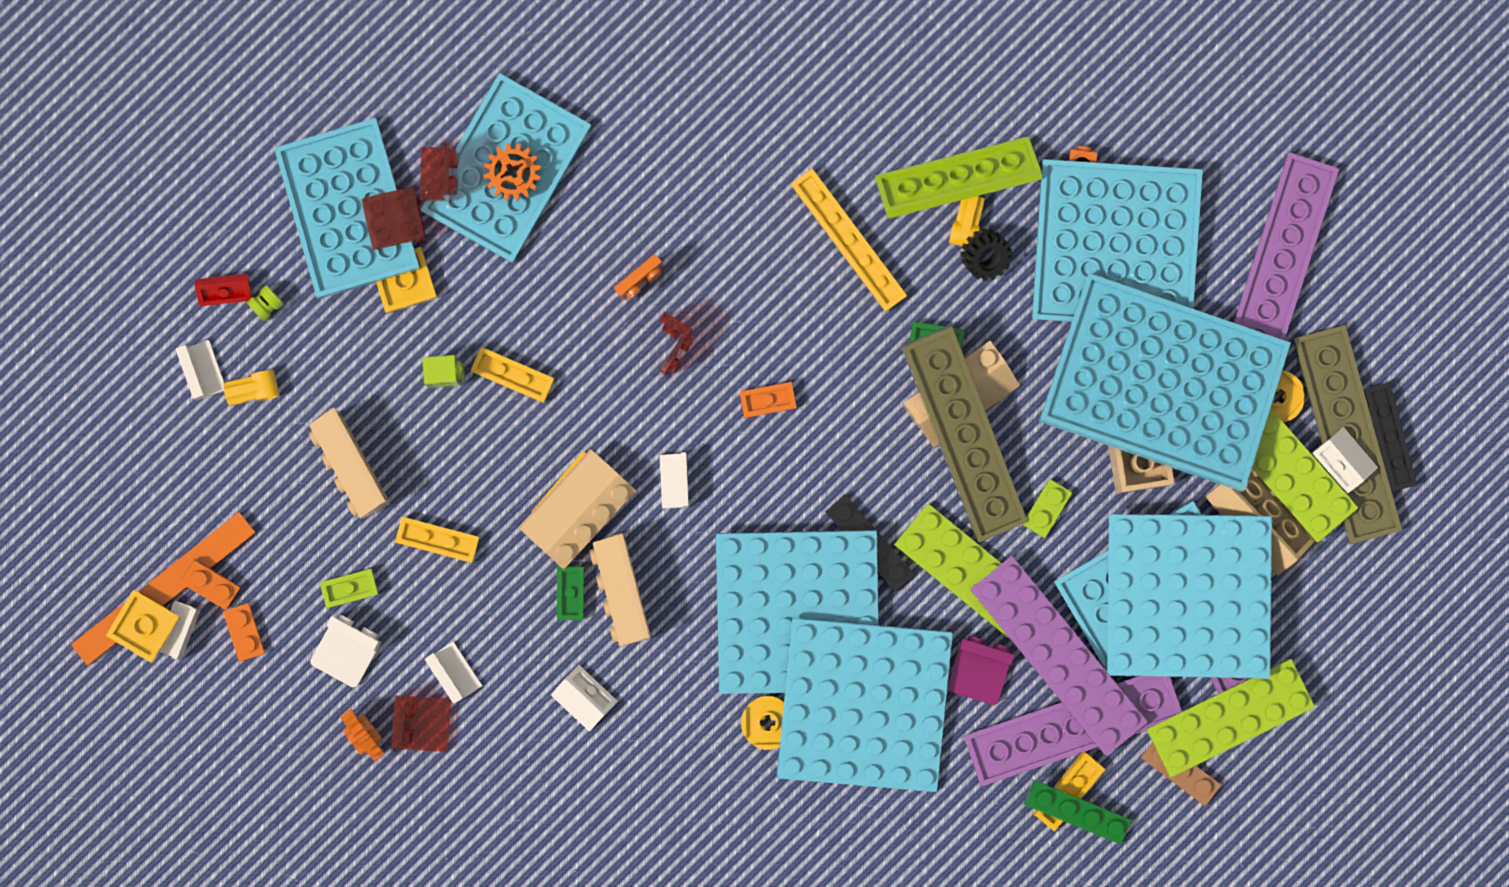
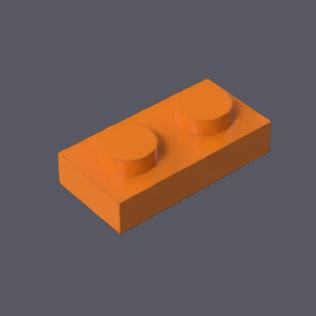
M792 382L739 392L744 419L797 409Z
M193 559L180 580L181 584L225 610L240 589L239 585L196 559Z
M250 603L223 611L239 662L266 654Z

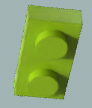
M1049 479L1026 517L1028 522L1022 525L1045 539L1072 492Z
M372 569L320 582L327 609L379 595Z

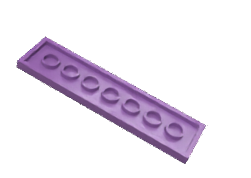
M1290 152L1287 154L1233 323L1285 340L1339 168Z
M1010 556L970 589L1105 756L1109 755L1148 723L1013 556Z
M1137 676L1117 683L1119 688L1148 722L1133 735L1146 731L1147 728L1182 712L1170 676ZM1062 702L964 735L981 787L1098 747Z

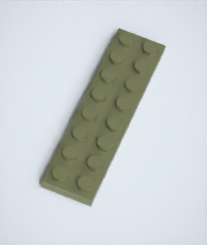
M949 325L902 345V351L976 540L980 543L1027 523V518L953 327Z
M1346 325L1294 338L1295 350L1321 444H1324L1344 427L1378 467L1364 482L1347 494L1358 507L1357 510L1343 521L1349 545L1402 531Z

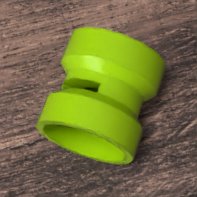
M267 285L260 290V294L257 297H252L246 302L264 322L270 318L271 312L274 309L278 310L284 305Z

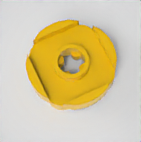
M1282 371L1276 392L1281 390L1284 393L1282 395L1284 402L1282 404L1280 402H1272L1271 409L1282 422H1287L1295 418L1302 410L1304 405V389L1300 380L1295 375Z
M772 696L760 697L748 704L741 718L742 732L747 740L757 748L764 750L779 748L783 701ZM765 715H770L771 720L776 721V725L771 726L770 731H766L765 726H760V720H764Z

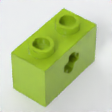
M455 355L422 358L424 385L428 388L461 386L460 380L465 379L464 364Z

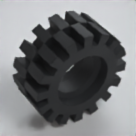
M981 229L982 234L976 231L973 233L975 236L973 239L970 236L966 239L969 242L968 245L963 243L962 248L965 251H961L960 256L963 258L961 261L975 278L988 281L989 276L991 280L996 279L995 274L998 273L999 276H1002L1004 273L1001 270L1003 268L1008 270L1010 267L1007 262H1012L1013 258L1010 254H1013V251L1010 248V244L999 232L990 229L989 232L987 229ZM994 247L993 255L988 260L979 262L982 252Z

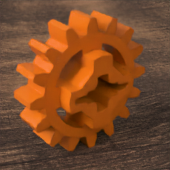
M507 143L505 151L497 147L498 155L489 154L488 156L492 163L484 164V168L490 171V173L484 175V179L491 180L487 187L489 190L496 188L494 194L496 197L503 193L505 201H508L510 196H514L516 202H518L519 195L521 194L528 198L529 189L537 190V187L533 184L534 181H541V177L536 175V172L542 170L541 166L534 165L538 160L537 156L529 157L531 150L527 148L522 152L520 144H517L515 149H512L510 144ZM515 155L522 157L523 159H521L520 161L510 160L508 156ZM501 162V172L495 177L496 166ZM512 167L514 170L519 168L517 170L518 176L516 178H513L511 175L506 177L509 174L508 168ZM530 169V177L525 184L523 181L524 174ZM502 185H515L517 189L509 190L503 188Z
M349 709L340 716L347 727L343 730L344 734L361 756L367 752L370 758L376 762L385 755L379 745V742L383 739L365 715L358 718L356 713Z

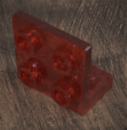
M444 142V147H421L420 201L453 202V195H457L458 179L453 175L454 168L458 169L459 154L456 153V149L453 148L450 142Z
M413 186L362 198V206L373 250L413 241L417 244L428 242L417 193Z
M664 312L659 320L661 326H663L662 332L675 340L678 336L680 337L660 370L661 375L667 377L669 373L673 375L681 363L678 357L682 351L688 352L695 339L692 336L693 329L690 326Z
M395 695L391 749L447 752L451 699Z

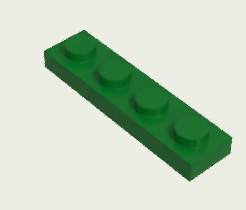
M1033 780L1024 801V805L1120 845L1132 821L1125 816L1037 780Z

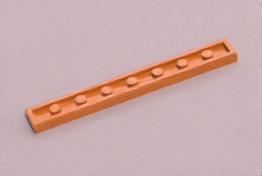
M238 512L138 592L165 606L187 588L180 583V580L193 559L209 568H213L256 534L255 530L244 516ZM125 602L71 644L87 666L117 644V642L107 637L106 634Z

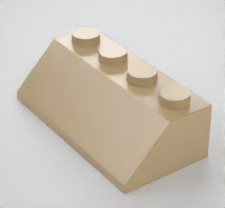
M991 341L965 358L985 411L1020 386L1006 361ZM918 392L904 402L903 407L933 448H935L939 443Z
M332 408L309 425L312 431L308 434L315 447L320 445L325 453L321 458L327 469L333 468L338 478L334 479V482L341 494L347 493L350 499L347 505L353 516L359 515L361 519H365L390 505V501L341 412Z
M590 449L518 528L562 569H565L636 490Z
M1252 468L1243 492L1218 484L1205 497L1222 516H1272L1271 569L1277 576L1295 563L1315 542Z
M619 534L593 542L594 549H590L589 552L593 565L598 564L600 575H596L599 590H605L607 600L603 601L606 616H612L614 626L609 627L613 643L619 642L621 647L652 639L625 536Z

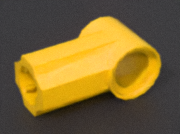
M975 196L961 200L956 221L954 220L949 239L950 244L962 246L965 243L968 245L969 242L966 239L969 236L973 239L975 237L973 233L979 232L980 226L978 224L985 198Z
M274 370L251 374V377L223 383L225 398L229 406L252 400L263 401L280 396Z

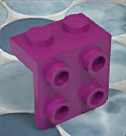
M969 636L968 640L961 639L947 684L948 691L996 705L1014 655L1009 653L1010 648L994 644V647L990 648L983 645L984 640Z

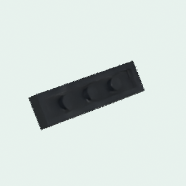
M1390 382L1363 389L1391 492L1417 486Z
M846 495L825 511L841 531L876 530ZM877 531V573L896 592L915 574Z

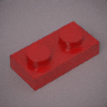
M248 273L195 279V290L199 307L244 302L252 298Z

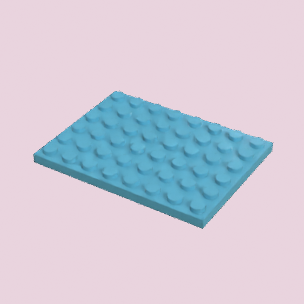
M1088 273L1039 422L1243 492L1246 488L1291 343Z

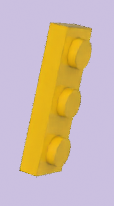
M483 347L480 348L471 368L472 373L542 403L545 402L555 380L548 375Z
M402 517L395 543L473 563L480 537Z
M1082 752L1054 788L1082 799L1105 769L1087 753ZM1034 810L1032 813L1054 832L1063 822L1037 810Z

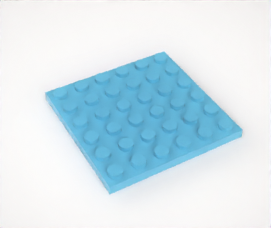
M1043 159L1032 319L1072 322L1088 273L1193 309L1203 170Z
M1109 514L1107 673L1115 676L1270 678L1272 516Z
M876 530L716 533L719 694L785 693L792 618L878 625Z
M792 618L777 778L937 792L952 632Z

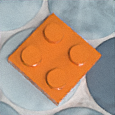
M656 254L651 256L614 287L615 293L622 301L626 298L629 301L635 298L642 291L640 286L647 281L651 284L662 275V261Z

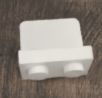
M341 614L338 618L331 616L326 625L328 629L311 658V665L351 687H357L377 652L381 641L376 639L378 634L365 627L360 631L353 627L354 621Z

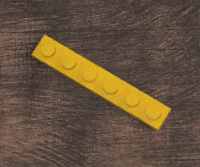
M810 169L791 183L792 188L885 312L907 297L813 169Z

